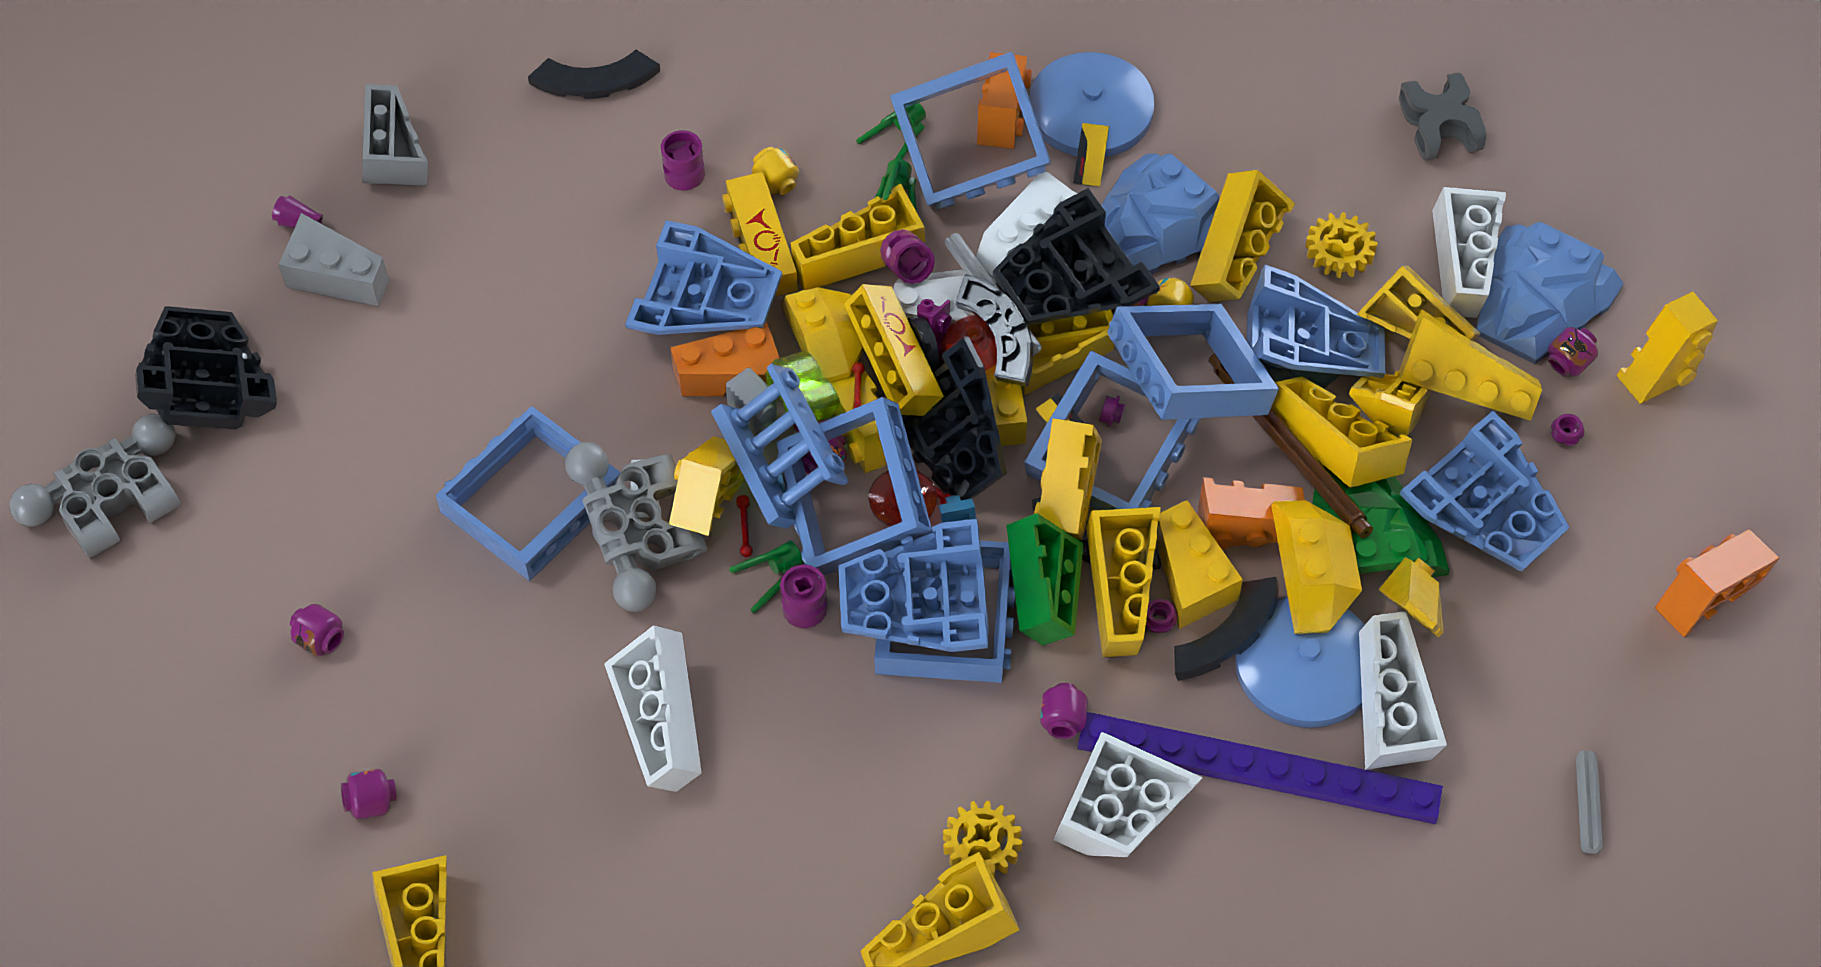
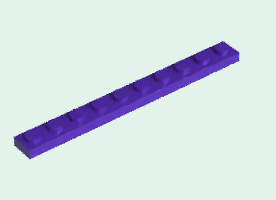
M1087 712L1086 726L1081 731L1079 737V750L1093 752L1101 732H1104L1194 774L1436 824L1438 820L1442 785Z

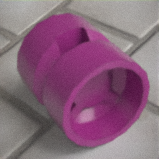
M679 130L668 134L662 140L660 146L665 181L674 189L682 191L691 190L699 186L705 176L701 140L691 131Z
M896 230L887 235L882 242L880 253L884 264L902 281L910 284L920 283L932 273L935 265L934 254L911 231Z
M798 565L787 570L781 578L780 584L784 618L789 624L797 628L814 627L822 622L827 613V590L824 575L819 569L810 565Z

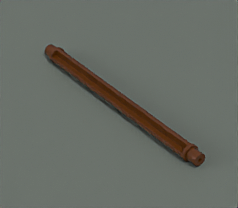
M1213 353L1209 357L1208 362L1214 368V373L1224 384H1235L1216 354ZM1271 408L1268 415L1253 416L1343 522L1350 525L1351 531H1355L1360 538L1368 537L1372 533L1373 527L1368 523L1367 516Z

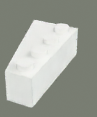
M1044 172L1039 174L987 228L983 234L976 258L984 269L992 275L993 270L1020 243L1024 244L1033 235V229L1039 223L1044 224L1053 215L1054 208L1060 202L1077 193L1069 189L1050 173Z
M1443 187L1432 210L1442 296L1463 317L1477 318L1489 296L1494 267L1493 260L1498 244L1497 236L1502 221V207L1505 202L1506 192Z
M1407 612L1374 615L1359 631L1365 770L1432 760L1447 746Z
M653 625L604 663L647 786L677 792L702 773L683 636L681 632Z

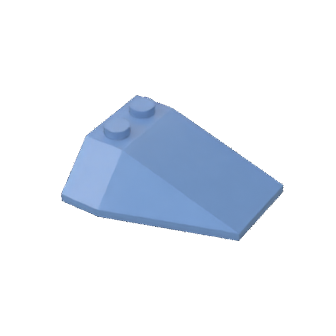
M666 220L656 244L659 262L645 298H635L625 323L626 328L656 335L740 330L753 327L764 328L782 278V271L697 226Z
M1264 265L1247 313V342L1262 364L1278 369L1383 378L1386 374L1384 328L1371 320L1356 315V311L1296 275Z

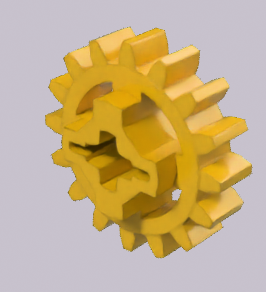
M1344 212L1341 213L1340 218H1335L1332 213H1329L1327 221L1319 217L1316 226H1310L1305 243V248L1308 249L1307 258H1315L1314 268L1324 266L1325 275H1328L1332 270L1336 271L1337 278H1341L1343 272H1347L1350 277H1354L1356 269L1364 273L1367 264L1372 265L1378 244L1374 241L1376 233L1373 231L1367 232L1369 223L1358 224V216L1356 215L1349 220Z
M987 800L983 808H978L975 801L971 802L969 811L958 807V819L949 816L947 819V827L949 829H943V841L946 842L943 844V853L951 855L949 857V865L952 867L980 852L993 876L997 869L1001 873L1007 874V862L1016 864L1018 862V854L1016 852L1022 851V840L1018 839L1021 837L1022 829L1021 826H1014L1015 815L1003 816L1004 806L1000 805L996 810H992L990 801ZM963 830L965 838L962 839V844L959 845L958 836ZM1006 836L1007 844L1002 851L1000 843L1003 837Z

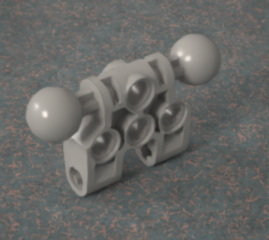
M151 413L142 416L134 423L131 437L120 443L113 438L102 447L82 450L69 466L54 472L56 480L44 487L32 483L20 486L12 493L9 502V510L12 517L23 526H39L51 518L54 504L62 500L59 512L66 527L89 559L120 542L118 534L108 520L110 516L123 513L129 505H137L147 520L152 523L181 506L176 493L152 458L139 456L143 453L144 455L156 457L165 454L171 449L175 440L174 426L167 425L159 414ZM99 467L93 472H88L92 468ZM146 474L143 478L135 479L139 475ZM110 492H116L112 496L105 497ZM85 509L83 513L74 515L77 511Z
M581 442L569 450L565 459L566 472L572 481L584 485L587 496L582 501L593 528V537L599 544L606 565H614L618 575L612 587L614 600L619 607L629 612L642 611L648 608L655 600L657 592L656 583L650 573L637 568L635 561L655 571L693 559L707 551L702 534L669 525V522L661 518V507L656 500L675 494L678 480L674 479L676 466L672 455L664 454L626 464L615 485L607 487L604 477L609 467L608 456L601 446L593 442ZM623 482H634L638 486V490H629ZM635 513H646L649 516L650 521H640L636 517ZM603 522H613L618 527V531H608L604 527ZM647 544H657L662 549V553L656 554L651 552Z

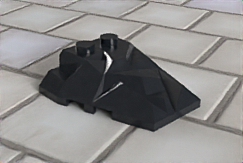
M1089 188L1060 202L1054 208L1053 215L1044 224L1039 223L1033 229V235L1024 244L1020 243L993 270V277L1010 300L1014 302L1027 325L1116 309V307L1132 306L1160 290V286L1143 262L1133 266L1106 229V211Z
M164 307L153 331V338L150 344L148 343L146 346L144 358L136 368L137 398L149 409L157 410L161 419L167 425L216 429H238L243 426L245 416L260 417L276 408L277 398L274 379L270 373L264 374L262 371L260 356L257 352L251 353L247 346L249 338L232 312Z
M963 337L944 352L942 357L945 364L933 372L944 397L924 416L901 415L910 448L914 451L912 454L913 459L917 463L924 462L933 472L931 479L945 494L947 493L951 496L959 495L961 501L975 498L1007 474L984 365L969 337Z

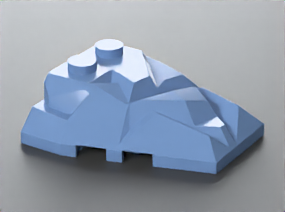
M1145 154L1122 172L1101 206L1106 211V229L1132 265L1135 266L1143 262L1148 271L1153 274L1159 271V266L1172 261H1175L1176 265L1184 263L1187 256L1202 251L1220 197L1217 191L1172 154L1162 156L1158 154Z
M1542 222L1534 223L1528 228L1523 225L1506 226L1498 238L1493 260L1494 267L1489 296L1479 313L1476 330L1481 333L1479 337L1536 364L1548 355V346L1567 327H1575L1581 330L1587 326L1591 318L1597 314L1601 316L1607 312L1624 283L1613 268L1602 264L1604 255L1601 250Z
M1491 411L1475 425L1463 441L1428 472L1425 470L1421 472L1399 493L1424 519L1521 572L1570 528L1550 491L1543 490L1535 476L1538 472L1533 462L1528 464L1519 448L1523 443L1518 434L1494 411Z
M977 519L940 523L933 526V532L915 540L909 536L901 539L902 545L883 552L881 549H877L838 565L842 631L949 652L988 648L989 626L985 576Z

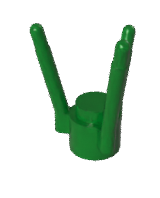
M920 103L906 107L915 137L925 128L921 122L926 118V112ZM894 111L881 119L880 124L857 138L856 142L858 144L863 143L893 123L901 130L896 112ZM906 142L895 159L903 160L908 152Z
M901 159L890 161L875 197L879 196L881 199L887 200L892 188L901 184L904 190L908 189V197L917 212L915 195L917 180L911 177V165Z
M789 540L770 552L731 566L729 571L730 573H736L768 561L770 568L775 574H785L790 568L802 565L803 559L796 544ZM781 578L751 608L752 613H756L780 590Z

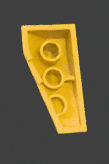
M1405 557L1379 588V591L1432 634L1440 638L1444 630L1439 582L1431 577L1435 571L1419 558L1413 562Z
M980 852L946 869L937 878L940 882L925 896L920 894L912 901L914 905L912 909L900 920H892L860 951L865 966L928 967L987 948L1019 931L1020 929L1008 901Z

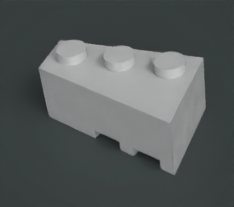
M365 84L362 183L427 186L428 161L425 154L423 155L419 138L416 131L412 128L409 114L398 86Z
M302 213L278 264L286 288L379 306L389 283L383 257Z

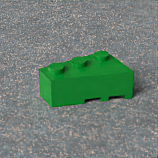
M1038 513L1007 524L1006 529L1020 632L1042 646L1074 636L1083 543Z

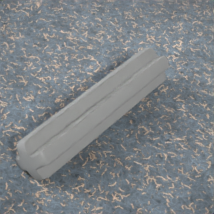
M1583 750L1578 752L1576 757L1581 850L1586 854H1598L1603 847L1597 754L1594 751Z

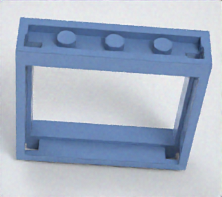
M1012 52L890 95L927 206L929 207L936 206L937 210L955 205L954 199L966 195L969 200L986 194L984 188L995 184L998 189L1016 183L1015 177L1027 173L1028 178H1032L1047 172L1045 167L1052 165L1015 55ZM1008 71L1037 157L934 192L906 107Z
M1222 304L1116 307L1112 321L1109 323L1107 334L1161 420L1268 415L1279 388ZM1202 334L1235 384L1176 386L1145 336Z
M1093 351L1089 352L1024 461L1027 475L1041 481L1042 472L1046 466L1052 418L1067 420L1072 411L1078 414L1101 375L1147 397L1130 369ZM1201 418L1177 419L1129 503L1093 485L1089 506L1097 510L1152 507L1153 502L1150 501L1156 490L1161 492L1169 478L1167 470L1172 462L1178 463L1186 447L1183 443L1188 434L1194 435L1196 433L1197 425Z
M884 397L824 421L819 425L828 441L876 421L902 522L826 552L809 491L793 504L796 519L794 528L801 539L803 547L801 555L804 564L819 569L823 575L839 570L838 565L877 549L885 552L902 545L901 539L911 536L915 540L933 532L899 405ZM800 432L776 442L779 452L777 459L804 439ZM802 458L784 471L787 484L785 492L806 477Z
M532 406L519 418L515 417L511 425L500 436L492 438L486 449L476 458L470 459L464 465L462 471L452 480L446 481L444 483L445 487L436 494L441 514L528 581L532 580L590 524L582 501L587 496L586 489L521 551H518L461 506L535 436L564 458H566L567 453L572 447L581 443ZM610 464L604 477L607 487L614 486L621 473Z
M980 541L983 566L999 568L993 659L891 652L892 641L876 638L875 674L1002 683L1003 669L1010 670L1011 649L1004 648L1005 638L1012 639L1013 617H1006L1007 607L1014 608L1015 601L1014 587L1009 586V577H1013L1008 542Z

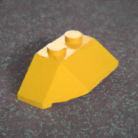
M816 287L785 296L781 301V308L817 385L820 386L849 378L853 373L852 366L861 358L864 348L844 307V303L852 295Z
M1395 371L1394 375L1385 374L1383 378L1362 376L1351 387L1349 395L1373 424L1374 421L1379 420L1389 426V433L1399 437L1401 434L1408 436L1417 425L1432 390L1401 381L1399 371Z
M1307 500L1273 501L1271 507L1294 634L1328 633L1362 591L1350 525Z

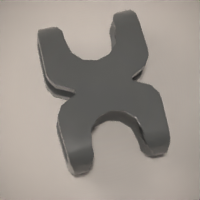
M1461 73L1447 74L1448 79L1444 85L1443 93L1440 95L1425 92L1417 81L1401 83L1399 93L1400 106L1406 121L1411 125L1418 126L1414 141L1424 160L1438 158L1437 152L1441 146V139L1444 137H1453L1461 141L1466 150L1470 152L1484 149L1487 135L1479 111L1472 106H1466L1470 89Z

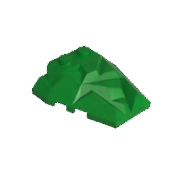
M1323 466L1367 516L1368 523L1373 527L1372 533L1366 538H1360L1355 531H1351L1359 574L1396 569L1406 557L1413 562L1418 558L1424 561L1435 571L1431 577L1449 575L1450 570L1441 540L1426 519L1399 494L1403 486L1396 476L1350 488L1327 467ZM1314 488L1312 504L1343 521Z

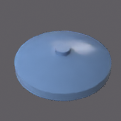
M1083 52L1061 57L1047 65L1037 75L1029 94L1043 140L1057 150L1073 156L1078 155L1082 123L1109 126L1105 157L1122 153L1136 145L1149 130L1153 119L1154 95L1145 76L1132 64L1109 54Z
M1288 597L1278 599L1273 616L1270 620H1267L1260 630L1259 638L1241 655L1235 654V667L1240 685L1256 707L1280 722L1308 728L1324 727L1341 722L1352 716L1362 707L1359 631L1365 625L1355 614L1347 609L1328 633L1294 634Z

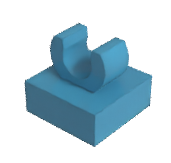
M959 495L945 497L946 504L938 505L940 523L976 519L975 505L972 499L961 501Z

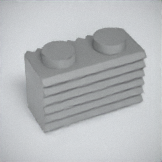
M746 368L726 383L728 406L741 409L769 386L751 368ZM776 400L749 420L748 426L754 437L777 420L778 412L776 410L778 408L776 407Z

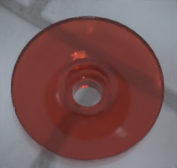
M967 316L956 321L944 334L942 340L943 353L963 337H969L985 370L997 364L995 336L990 327L978 316Z
M888 470L878 476L872 483L868 500L873 515L880 522L891 527L901 523L902 519ZM917 471L930 518L937 505L936 488L925 474Z

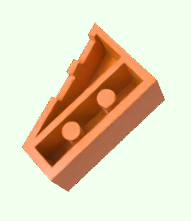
M990 52L989 59L1003 55V53ZM1015 55L1025 88H1030L1032 70L1027 69V56ZM1006 71L987 78L985 83H983L982 100L979 99L977 145L1014 149L1016 137L1023 136L1024 118H1020L1022 110L1009 72Z
M765 322L764 328L753 327L735 330L670 347L673 371L682 396L724 397L726 383L746 368H751L770 386L774 381L767 367L770 364L783 367L767 322Z
M1203 477L1197 515L1222 550L1231 546L1248 545L1259 547L1266 543H1278L1271 504L1273 501L1305 500L1303 487L1265 483L1262 484L1261 489L1244 487L1243 481L1235 480L1232 481L1231 486L1214 484L1213 478Z
M1750 529L1737 536L1732 533L1719 546L1714 547L1710 545L1697 558L1693 559L1690 556L1681 562L1676 568L1677 577L1654 608L1685 637L1693 631V627L1701 616L1709 620L1717 613L1714 609L1715 606L1726 600H1729L1731 603L1763 581L1779 560V557Z

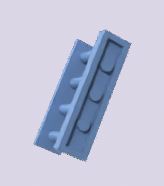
M770 364L767 370L774 381L772 385L741 409L720 404L711 413L768 525L788 529L796 523L795 515L792 511L793 504L824 480L843 486L849 480L843 471L845 469L843 461L833 452L799 388L800 380L790 368ZM781 395L789 411L754 437L748 426L749 420ZM796 423L804 439L769 465L763 455L764 447ZM808 452H811L818 468L783 493L777 482L778 475Z

